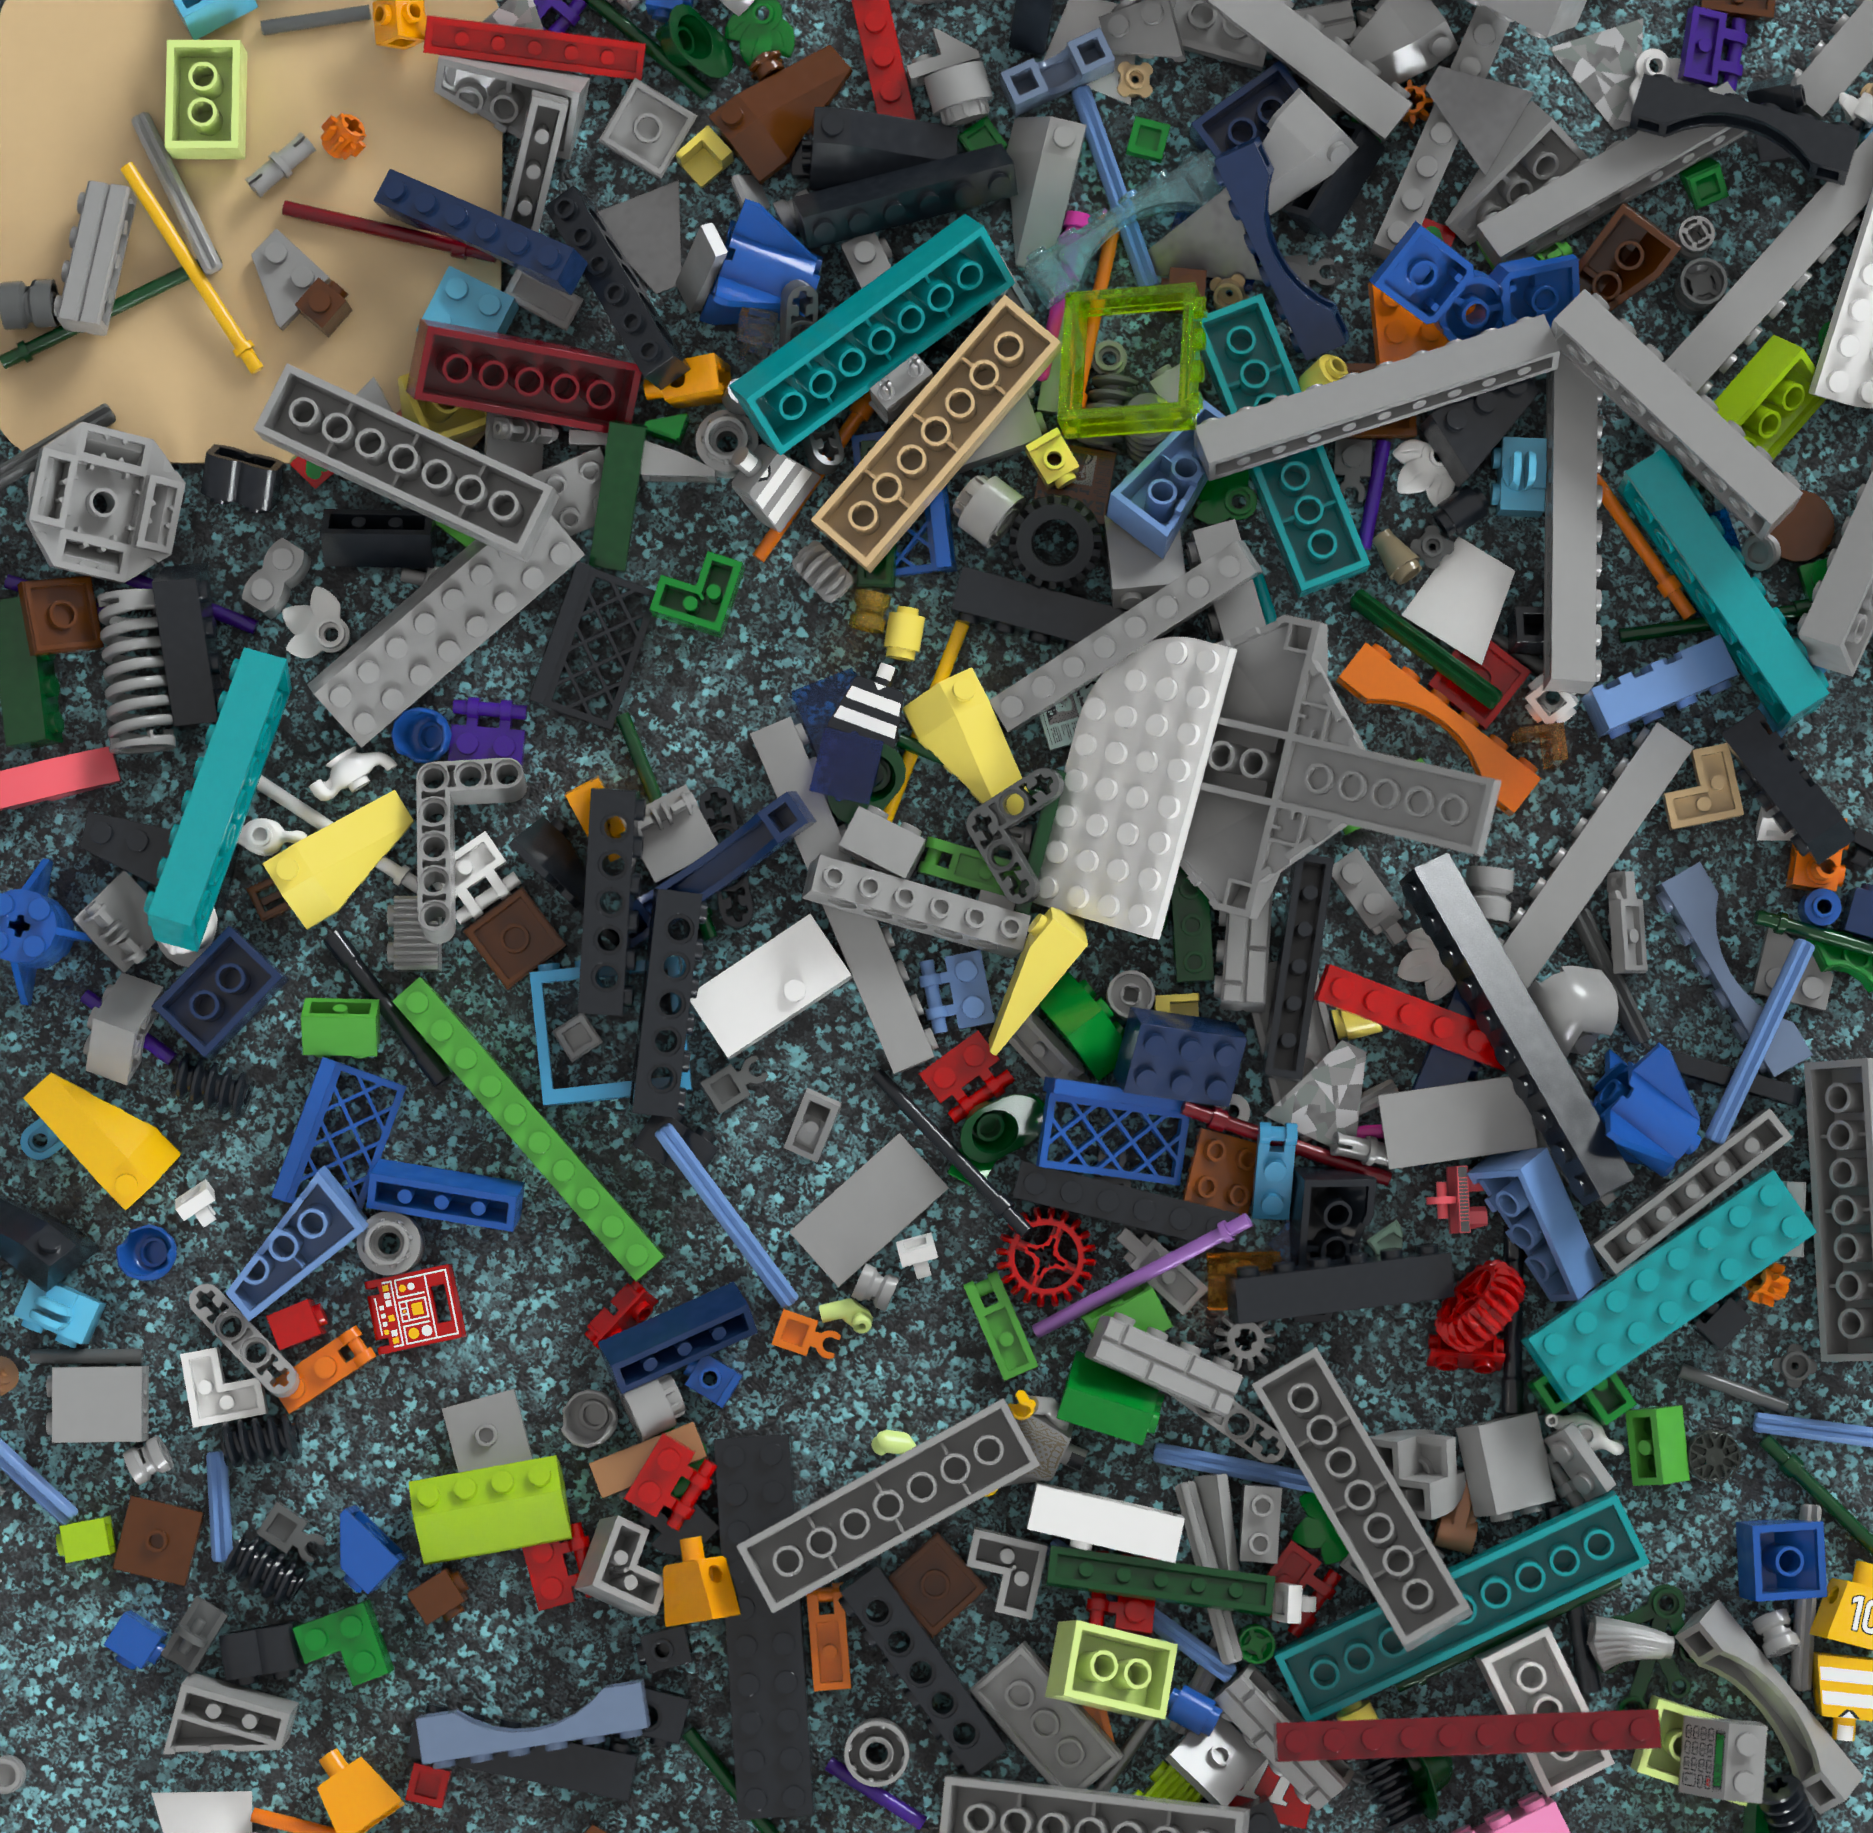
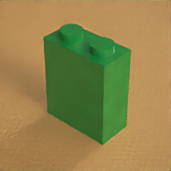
M1076 1351L1056 1418L1143 1446L1147 1432L1155 1433L1165 1394L1160 1393L1156 1388L1086 1358L1083 1352Z

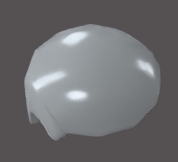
M587 1389L575 1393L562 1409L563 1427L561 1431L573 1445L590 1448L604 1444L613 1436L617 1428V1407L612 1398L605 1392Z

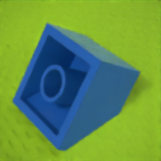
M357 1505L345 1508L340 1513V1568L346 1573L343 1579L357 1593L364 1590L369 1594L377 1590L409 1556Z
M1756 1520L1736 1522L1739 1597L1755 1602L1827 1597L1824 1521Z

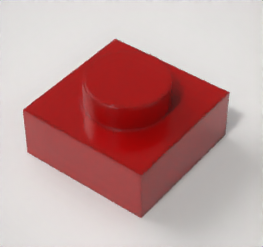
M415 1761L405 1800L442 1808L452 1770L447 1768L433 1769V1765H422V1762Z

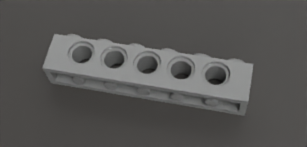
M819 855L810 863L802 894V899L1011 959L1023 951L1031 919L1030 915L823 855Z
M1770 1108L1761 1110L1728 1135L1724 1144L1715 1145L1592 1240L1589 1244L1595 1257L1609 1275L1618 1274L1793 1137Z

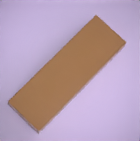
M695 1422L665 1433L695 1451L688 1465L708 1458ZM661 1435L589 1463L602 1499L626 1491L631 1487Z

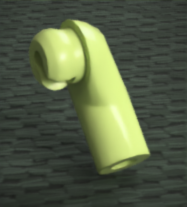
M852 1298L819 1305L823 1323L842 1319L853 1327L856 1333L860 1334L868 1332L872 1327L873 1317L870 1311Z
M893 1430L879 1432L871 1443L873 1451L881 1456L885 1455V1453L901 1455L917 1446L909 1434Z

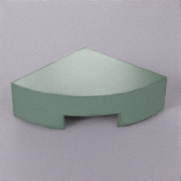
M1397 1219L1366 1240V1243L1376 1256L1380 1255L1381 1249L1403 1248V1232Z

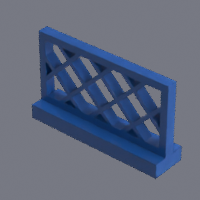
M886 431L851 437L854 467L861 461V441H879ZM948 485L942 489L924 510L926 522L919 531L915 533L910 528L907 530L914 537L901 554L896 551V556L898 557L896 559V577L939 571L942 573L957 571ZM926 531L928 534V542L922 538ZM918 541L929 548L930 564L914 565L906 558ZM903 561L909 565V567L898 568Z
M322 1056L271 1197L293 1204L298 1198L295 1196L300 1182L314 1176L321 1169H316L310 1157L313 1147L328 1140L337 1160L325 1166L329 1169L338 1164L340 1165L348 1184L342 1187L345 1190L351 1189L356 1199V1204L362 1210L368 1194L370 1172L382 1156L407 1086ZM341 1071L356 1076L362 1088V1091L343 1100L336 1088ZM362 1079L374 1082L376 1084L366 1088ZM380 1086L396 1090L392 1105L377 1112L368 1092ZM334 1092L339 1102L328 1106ZM364 1094L373 1114L353 1123L344 1103ZM341 1106L349 1126L329 1135L323 1122L324 1116L327 1111ZM389 1112L385 1125H383L379 1116ZM376 1118L382 1131L378 1141L364 1147L355 1127ZM320 1127H322L326 1137L316 1141ZM352 1129L361 1149L340 1158L331 1138ZM376 1147L373 1158L370 1160L367 1150ZM363 1153L369 1169L365 1176L352 1182L343 1162ZM309 1162L313 1172L303 1176L306 1165ZM363 1182L358 1196L354 1186Z
M1045 1076L1043 1091L1046 1092L1036 1166L1180 1186L1190 1117L1180 1114L1184 1101L1124 1093L1118 1086ZM1056 1101L1068 1103L1076 1113V1116L1062 1127L1054 1118ZM1077 1104L1088 1106L1081 1111ZM1102 1107L1112 1120L1096 1132L1085 1116L1095 1108ZM1112 1109L1124 1111L1116 1116ZM1138 1112L1147 1125L1131 1137L1121 1121L1130 1113ZM1147 1114L1158 1116L1155 1119L1151 1120ZM1167 1117L1179 1118L1177 1134L1166 1142L1156 1128V1125ZM1081 1120L1091 1134V1137L1075 1148L1065 1132ZM1116 1125L1127 1141L1111 1153L1100 1137ZM1053 1126L1056 1131L1051 1135V1130ZM1151 1130L1162 1146L1148 1157H1145L1136 1141ZM1058 1137H1061L1071 1152L1060 1161L1047 1160L1049 1145ZM1096 1141L1106 1157L1095 1166H1088L1080 1153ZM1175 1144V1149L1173 1151L1171 1149V1146ZM1131 1146L1141 1162L1130 1171H1125L1115 1158ZM1165 1151L1173 1161L1170 1177L1158 1175L1150 1164ZM1073 1158H1076L1079 1164L1068 1162H1070ZM1111 1162L1115 1169L1103 1167H1105L1108 1163ZM1146 1167L1150 1174L1140 1173V1171Z

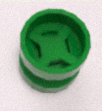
M1256 1623L1247 1624L1240 1629L1237 1636L1243 1658L1253 1664H1260L1269 1660L1275 1650V1639L1271 1632L1263 1625Z

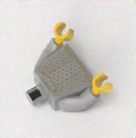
M1019 1390L1015 1394L1018 1403H1009L1008 1407L1040 1466L1002 1487L1042 1480L1052 1481L1060 1464L1080 1471L1088 1450L1070 1443L1074 1424L1056 1418L1060 1406L1058 1401L1053 1397L1030 1396L1024 1390ZM998 1489L986 1495L985 1497L994 1495L998 1491Z

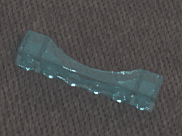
M1209 148L1200 154L1194 151L1186 155L1179 161V167L1170 173L1166 170L1159 172L1148 181L1149 186L1140 192H1137L1136 189L1127 192L1118 200L1119 205L1107 211L1106 208L1095 212L1088 218V224L1079 230L1075 227L1068 229L1057 238L1058 243L1049 249L1042 246L1029 254L1026 258L1028 262L1025 263L1023 274L1046 309H1049L1078 290L1082 275L1093 255L1105 241L1119 230L1140 219L1158 214L1180 212L1193 214L1224 190L1226 186L1220 187L1214 176L1215 157Z

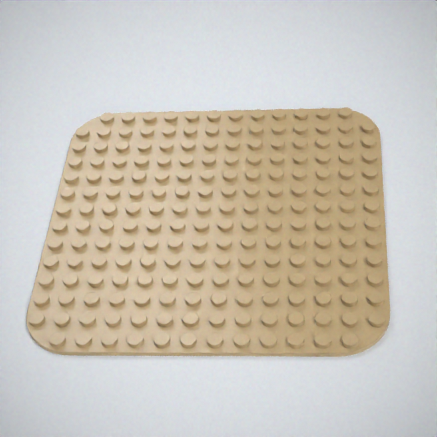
M6 0L0 12V283L23 281L26 286H30L33 280L54 279L58 293L62 295L65 284L61 277L62 266L65 260L70 261L73 249L69 245L70 231L73 226L78 227L80 214L77 211L79 194L86 192L89 181L103 182L108 185L117 184L131 188L120 170L129 162H133L194 259H197L131 122L134 116L142 112L149 113L165 145L167 40H193L172 0ZM256 0L258 8L198 39L240 40L247 51L245 159H172L215 250L223 262L220 271L211 275L205 274V276L247 341L252 340L255 345L253 350L264 368L255 374H251L241 357L236 358L232 352L235 349L191 279L111 317L107 335L105 336L88 334L87 332L79 333L34 355V360L28 363L24 360L7 369L3 367L0 361L1 431L14 446L24 451L98 406L107 404L112 409L116 421L106 428L153 439L170 464H204L206 452L214 444L231 446L251 454L269 456L284 462V464H289L291 458L295 456L294 454L262 440L254 431V427L287 363L354 395L374 377L393 412L402 416L398 378L410 373L417 337L416 329L449 266L456 268L502 291V261L496 259V262L493 263L471 257L463 260L451 257L449 252L286 216L282 214L283 204L287 200L444 236L435 232L417 229L392 218L373 201L389 169H393L503 217V133L494 128L495 124L477 113L471 114L434 92L440 55L423 53L424 42L406 50L376 45L372 2L377 0ZM424 0L426 18L427 15L482 22L499 8L496 0ZM363 5L370 6V20L263 35L261 29V21ZM340 113L344 115L350 114L358 118L363 124L367 136L362 142L366 147L356 158L350 155L347 160L343 158L338 159L325 151L322 139L320 138L325 131L321 126L331 115L337 118ZM301 132L312 143L316 151L292 169L293 174L289 178L283 177L260 198L256 191L254 192L245 179L270 160L268 156L273 151L278 153ZM136 194L137 202L115 299L182 266ZM276 228L329 276L331 280L348 293L345 300L352 308V312L330 337H327L302 316L301 313L284 331L276 324L251 256ZM0 316V355L18 347L17 343L22 340L26 343L57 327L37 328L33 323H30L27 329L6 330L3 327ZM486 430L460 440L457 443L472 449L485 437Z

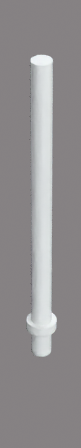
M261 775L256 789L318 830L334 823ZM384 855L375 867L393 878V883L398 887L404 885L417 894V876L411 873L412 869L407 865L401 867Z

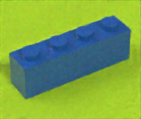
M379 1159L370 1172L366 1208L513 1232L521 1218L525 1182Z

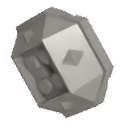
M80 422L39 449L25 522L50 567L122 584L172 555L186 483L179 473L174 470L165 454L153 439L87 422ZM96 494L102 495L106 500L107 508L104 513H100L94 508L93 499Z

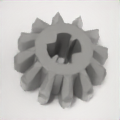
M813 540L809 545H805L792 560L793 568L825 602L833 603L836 599L841 598L853 584L851 574L818 541Z
M1223 1315L1221 1320L1229 1328L1226 1331L1216 1327L1213 1331L1216 1335L1225 1336V1341L1213 1343L1214 1349L1225 1347L1228 1349L1220 1358L1228 1361L1233 1355L1236 1356L1233 1362L1235 1364L1234 1370L1240 1369L1243 1358L1246 1360V1367L1249 1371L1255 1370L1252 1358L1256 1356L1259 1362L1266 1364L1268 1359L1260 1351L1263 1348L1274 1352L1276 1348L1273 1344L1264 1343V1338L1276 1336L1275 1330L1264 1332L1261 1330L1269 1321L1257 1322L1256 1324L1233 1323L1227 1315ZM1241 1329H1248L1246 1333H1253L1254 1341L1249 1342V1349L1241 1350L1243 1346H1236L1235 1338L1240 1337Z

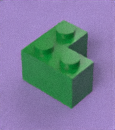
M707 551L696 586L661 575L649 609L652 616L723 638L745 571L743 562Z
M1068 971L1060 978L1038 1006L1051 1024L1065 1038L1084 1066L1099 1081L1115 1069L1125 1029L1117 1020L1113 1023L1110 1021L1114 1013L1102 998L1095 1002L1094 998L1097 997V994L1087 981L1083 979L1078 983Z
M1616 1372L1579 1397L1592 1416L1601 1425H1608L1637 1405ZM1543 1373L1526 1383L1547 1415L1550 1413L1555 1415L1571 1404L1562 1402Z
M370 1599L292 1628L305 1664L341 1651L353 1686L386 1675L394 1670Z

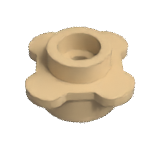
M1123 61L1118 65L1117 72L1120 74L1117 92L1120 96L1148 98L1152 94L1153 88L1150 85V75L1153 73V68L1149 63L1143 62L1140 65H1132L1128 61ZM1132 77H1137L1138 82L1134 83Z
M1236 273L1231 278L1225 279L1214 277L1211 280L1210 289L1214 291V307L1216 310L1249 298L1245 294V278L1241 274ZM1231 290L1233 294L1229 296L1226 294V291Z

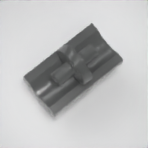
M196 1596L160 1655L178 1664L187 1672L194 1674L229 1617V1614L200 1596Z

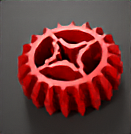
M1053 1207L1048 1208V1218H1041L1040 1208H1034L1035 1220L1029 1221L1025 1212L1020 1213L1033 1228L1046 1225L1053 1226L1052 1232L1044 1244L1034 1245L1020 1239V1235L1008 1224V1227L1015 1232L1014 1236L1011 1238L1007 1234L1002 1233L1000 1239L1009 1243L1008 1249H996V1254L1007 1255V1262L997 1263V1269L1008 1267L1011 1273L1005 1275L1001 1279L1002 1282L1005 1284L1012 1279L1017 1282L1010 1291L1013 1295H1016L1021 1288L1027 1291L1023 1297V1302L1029 1303L1032 1294L1038 1295V1307L1044 1306V1296H1051L1052 1306H1058L1057 1294L1063 1293L1067 1302L1072 1301L1073 1298L1068 1289L1073 1286L1076 1291L1082 1293L1084 1287L1077 1282L1079 1277L1081 1276L1086 1280L1092 1279L1090 1273L1083 1271L1084 1265H1096V1260L1085 1259V1252L1095 1251V1245L1083 1246L1081 1241L1091 1236L1090 1231L1087 1230L1078 1235L1075 1229L1081 1225L1082 1221L1076 1219L1071 1226L1066 1224L1065 1222L1069 1217L1068 1211H1063L1060 1220L1054 1219L1055 1208ZM1063 1232L1067 1233L1074 1242L1077 1251L1076 1264L1065 1260L1058 1252V1245ZM1054 1238L1052 1255L1057 1258L1056 1260L1064 1263V1266L1056 1263L1050 1266L1048 1263V1268L1043 1267L1038 1276L1040 1259L1035 1256V1253L1028 1251V1247L1036 1251L1041 1247L1044 1251V1246H1050ZM1015 1249L1029 1255L1034 1261V1270L1029 1282H1026L1021 1277L1016 1268ZM1055 1268L1071 1274L1066 1282L1057 1287L1049 1289L1038 1288L1043 1276L1050 1269Z
M1500 1259L1488 1260L1483 1265H1477L1474 1271L1467 1272L1461 1281H1457V1285L1454 1288L1455 1297L1443 1300L1441 1303L1442 1308L1437 1311L1434 1325L1441 1339L1448 1346L1461 1353L1475 1351L1477 1347H1484L1488 1340H1493L1495 1335L1499 1331H1503V1327L1512 1321L1511 1317L1515 1312L1519 1311V1304L1524 1300L1526 1286L1524 1285V1280L1519 1276V1272Z

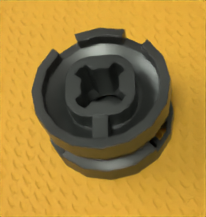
M1711 1429L1699 1431L1691 1436L1686 1444L1689 1471L1699 1480L1712 1483L1724 1482L1731 1478L1739 1468L1741 1460L1739 1446L1725 1432Z

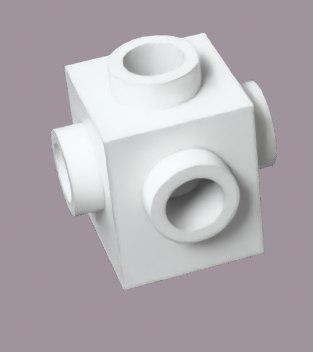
M1543 673L1528 684L1531 691L1525 697L1528 701L1525 708L1537 723L1543 720L1547 727H1549L1556 721L1560 726L1577 713L1573 708L1579 701L1575 696L1577 693L1558 692L1560 700L1552 704L1546 699V694L1549 691H1543Z

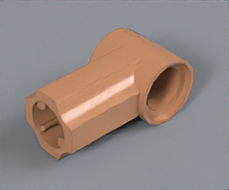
M1467 1479L1462 1498L1456 1508L1447 1515L1438 1518L1433 1545L1470 1555L1476 1540L1478 1522H1476L1477 1517H1474Z

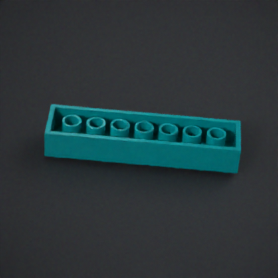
M963 214L730 384L729 387L762 441L781 456L870 391L869 389L913 354L919 355L1015 284V281L985 227L968 215Z
M1262 293L1193 319L1191 330L1226 416L1234 414L1237 410L1246 406L1256 407L1268 403L1280 395L1290 396L1301 392ZM1323 445L1247 469L1298 598L1367 572L1371 564Z
M1662 448L1625 471L1618 492L1672 572L1676 575L1716 636L1721 635L1733 662L1782 732L1821 706L1829 695L1827 690L1829 683L1824 674L1818 668L1814 670L1806 659L1808 652L1803 643L1797 637L1793 639L1786 630L1787 621L1782 612L1777 607L1772 608L1764 597L1766 590L1756 576L1750 577L1744 568L1746 562L1736 546H1729L1723 537L1725 531L1720 521L1714 515L1709 516L1703 508L1704 500L1699 490L1694 485L1689 486L1681 475L1683 474V468L1674 455L1668 456Z
M244 647L240 659L235 658L232 662L229 672V680H232L228 692L222 691L217 705V712L220 715L216 725L210 724L205 738V745L208 748L204 758L198 757L193 771V778L196 781L192 791L187 790L184 794L181 804V811L184 814L180 824L175 823L169 836V845L172 847L168 858L162 857L156 874V878L160 880L156 891L148 893L144 906V912L148 916V926H151L156 941L198 952L292 690L287 659Z
M1775 1170L1764 1172L1520 1341L1562 1402L1571 1403L1816 1234L1817 1231Z

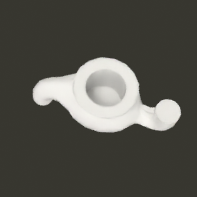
M356 746L326 764V767L331 768L330 778L326 782L319 779L311 784L309 788L320 801H329L342 789L349 788L351 793H354L370 782L367 775L375 766H383L389 772L397 767L398 764L386 753H357Z
M257 818L243 825L237 843L257 855L272 856L280 850L284 843L290 842L295 844L308 836L299 830L285 831L274 820Z
M1576 1412L1564 1416L1552 1415L1550 1413L1545 1417L1546 1425L1556 1430L1574 1422L1593 1451L1604 1449L1616 1456L1624 1452L1623 1444L1616 1439L1610 1440L1606 1436L1603 1426L1587 1413Z

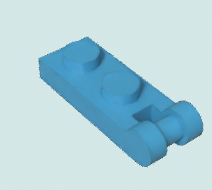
M1259 1122L1251 1206L1252 1219L1289 1220L1295 1149L1298 1137L1297 1123H1285L1284 1127L1271 1126V1122ZM1271 1141H1283V1146H1270Z

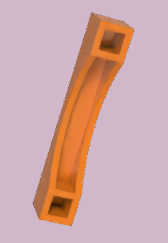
M1365 642L1337 678L1336 683L1363 704H1385L1402 707L1421 714L1441 726L1466 754L1475 775L1501 781L1496 807L1509 817L1512 816L1542 779L1535 774L1538 771L1537 767L1524 757H1520L1518 760L1506 751L1509 748L1508 745L1496 735L1491 734L1488 737L1477 729L1479 723L1472 716L1464 711L1458 714L1448 706L1450 700L1436 689H1432L1430 692L1419 684L1421 678L1414 671L1406 666L1400 669L1390 661L1392 658L1391 654L1376 643L1371 647Z

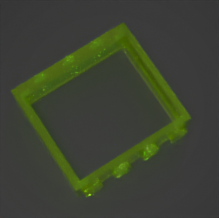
M1196 282L1067 292L1065 294L1057 421L1065 439L1196 430L1197 413H1200V409H1203L1202 395L1198 392L1199 383L1204 382L1205 378L1204 364L1200 360V351L1206 349L1205 329L1202 328V318H1207L1208 316L1206 297L1200 295ZM1183 310L1178 402L1082 409L1088 317Z

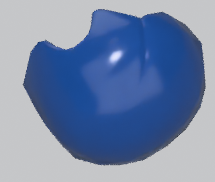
M424 707L405 710L394 720L391 731L396 752L410 758L415 763L422 764L440 760L449 750L452 736L447 719L439 712Z
M148 1224L129 1231L125 1241L117 1246L118 1266L129 1277L141 1281L158 1280L165 1276L174 1265L177 1258V1245L175 1239L164 1228Z

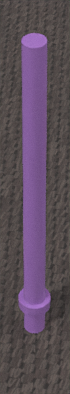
M1244 1213L1229 1222L1223 1220L1217 1223L1218 1228L1033 1324L1032 1329L1035 1335L1041 1338L1224 1241L1226 1243L1234 1241L1235 1235L1253 1226L1249 1216Z

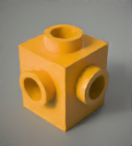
M377 0L372 2L376 45L406 50L424 42L427 20L424 0Z

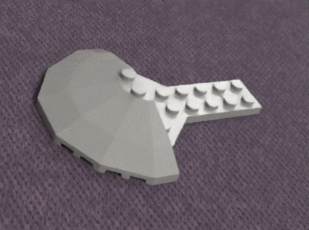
M1282 615L1270 624L1260 628H1251L1246 631V634L1217 643L1237 649L1179 865L1188 875L1189 881L1194 886H1198L1210 900L1209 904L1215 910L1257 920L1277 883L1280 873L1348 825L1477 856H1484L1501 781L1366 750L1327 678V624Z

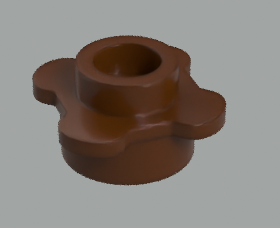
M779 50L767 51L758 55L749 67V71L753 73L751 78L754 81L758 80L760 82L785 69L783 66L784 61L780 58L781 52Z

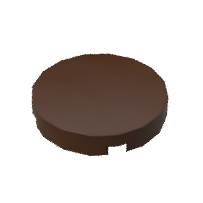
M1799 489L1803 494L1794 510L1770 533L1780 544V559L1793 564L1808 562L1820 556L1831 543L1835 530L1833 513L1827 503L1815 493Z

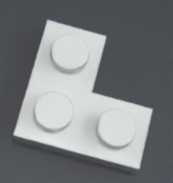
M219 1347L180 1354L193 1428L269 1413L264 1385L257 1378L225 1383Z

